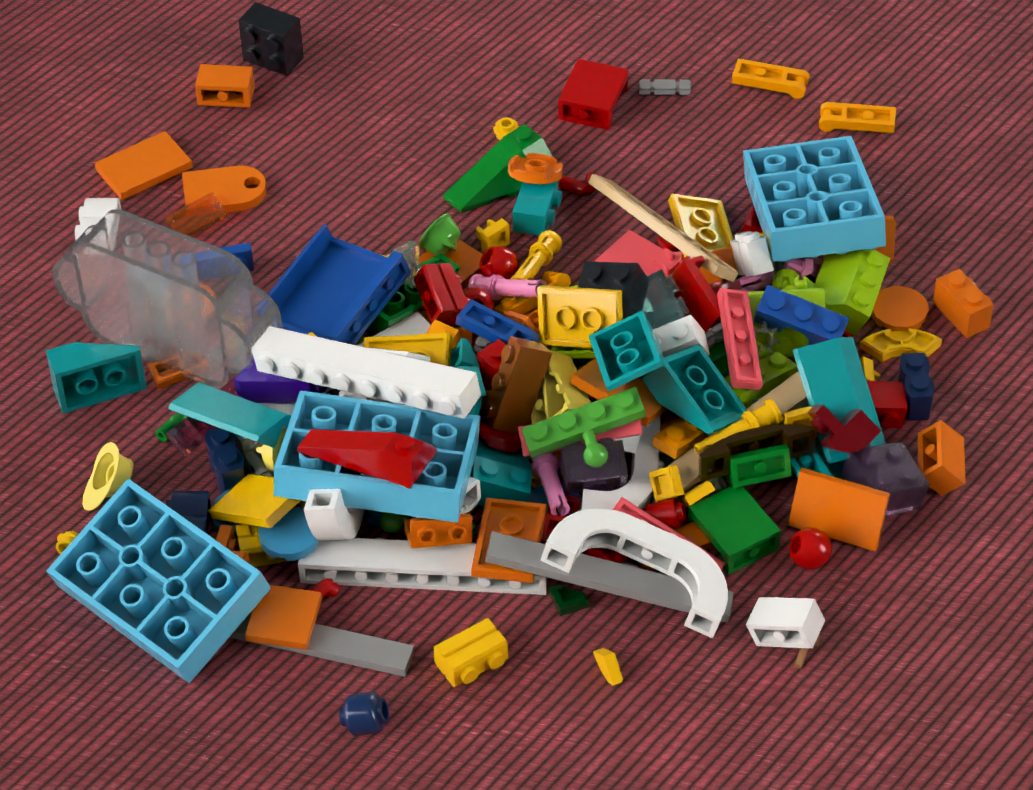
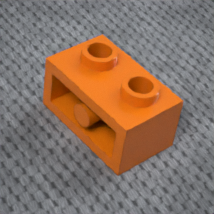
M200 64L195 83L198 105L250 108L255 88L253 67Z
M959 268L936 279L933 303L966 338L990 328L993 310L992 300L989 296L984 295L970 277H967Z
M942 420L918 432V477L927 487L932 488L941 496L966 484L964 437Z

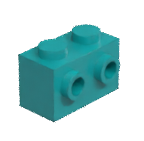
M558 181L549 184L522 183L512 211L514 232L540 236L543 231L548 230L549 226L554 225L556 216L554 209L555 207H560L562 200V191H558Z

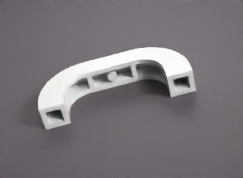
M346 391L339 392V396L372 400L371 397ZM340 489L310 490L304 508L309 529L317 540L353 539L360 529L365 509L346 507Z
M660 416L646 427H643V434L640 436L635 454L632 453L631 478L629 482L623 487L612 491L583 489L580 511L593 508L613 510L621 497L640 509H644L647 504H651L653 489L648 472L662 469L664 461L658 460L659 454H663V452L652 446L653 436L660 432Z
M593 508L575 512L560 521L553 529L546 542L540 561L569 573L576 558L582 552L591 548L614 550L680 581L687 588L692 600V607L684 626L710 638L714 637L727 606L728 588L719 566L701 548L644 520L611 509Z

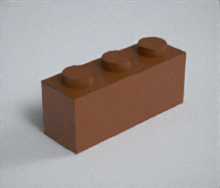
M510 336L508 344L504 346L499 370L492 379L490 396L482 408V419L492 429L519 435L518 427L528 425L553 354L542 343Z

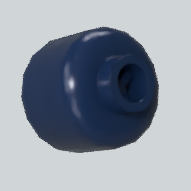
M376 692L352 694L346 698L344 707L340 708L339 718L343 727L347 726L352 735L360 736L379 733L384 728V724L389 722V708L385 698H381Z

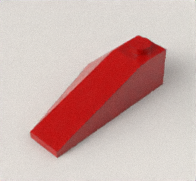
M311 429L298 445L297 452L411 489L437 453V448L427 442L395 432Z

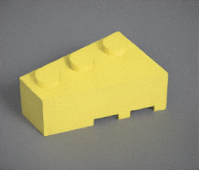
M550 350L553 354L531 413L532 424L591 403L587 393L570 383L572 375L577 372L571 356Z

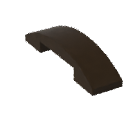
M781 424L753 428L730 435L712 444L699 454V478L702 482L730 475V455L782 444L788 446L790 459L815 453V428L810 425Z

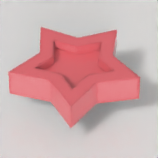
M664 248L663 256L655 259L654 265L664 268L668 276L676 270L678 261L684 258L683 252H672Z

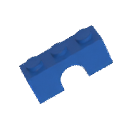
M767 285L757 307L753 322L780 333L783 328L796 330L804 334L809 340L808 344L812 345L834 338H841L845 332L849 317Z

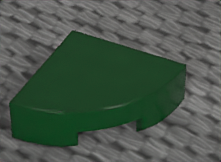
M563 585L549 587V595L560 616L589 607V599L583 592L566 589Z

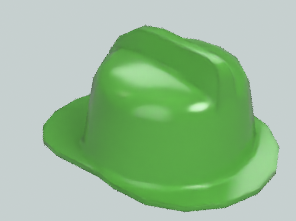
M444 214L430 225L420 239L418 245L420 249H424L435 256L439 254L445 255L450 250L456 251L458 249L455 244L460 238L461 231L451 218L452 215Z

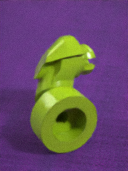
M781 269L772 278V287L779 290L815 288L814 283L810 279L803 276V280H801L800 275L791 269Z

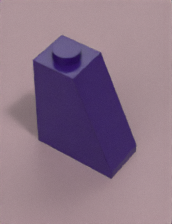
M254 358L234 379L237 396L255 403H296L300 390L324 393L328 388L257 371Z

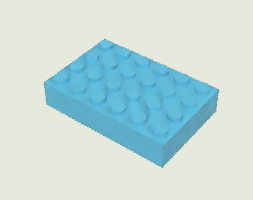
M852 136L743 151L745 181L763 234L767 238L773 262H788L792 259L804 257L817 258L820 255L833 253L845 254L849 251L862 249L874 250L877 247L886 246L885 216Z
M300 390L274 466V496L307 501L309 491L312 489H340L346 507L458 523L478 447L480 416L467 414L465 419L407 405ZM311 429L395 432L427 442L437 448V453L411 489L384 479L297 452V447Z
M130 479L125 481L46 570L59 588L188 683L195 678L271 589L265 577L258 569Z

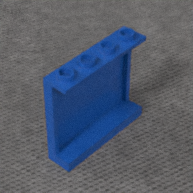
M324 224L296 257L287 271L279 278L267 296L263 298L257 308L268 326L302 334L313 332L320 338L355 345L411 271L403 254L393 251L387 258L333 237L328 226Z

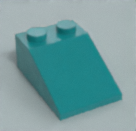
M643 310L589 335L608 392L664 366L661 347Z
M73 342L45 350L53 389L63 414L147 389L139 346Z
M700 344L663 358L664 366L647 373L642 379L659 404L708 435L739 421L743 412L747 411Z
M480 437L470 477L480 480L481 499L477 505L484 506L486 497L526 502L531 494L532 469L529 458L523 457L520 449L519 452L511 453L488 447L486 445L487 440Z

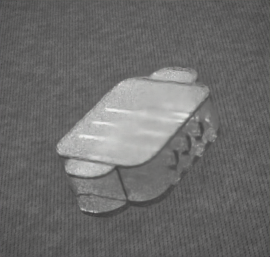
M110 210L96 225L89 226L52 268L57 291L69 305L82 312L85 324L98 339L106 344L139 346L142 359L152 363H160L161 367L173 372H182L184 376L211 387H223L234 374H239L244 368L250 369L255 363L251 350L254 344L269 326L282 328L281 314L277 304L266 292L253 285L252 276L248 268L235 255L123 210Z

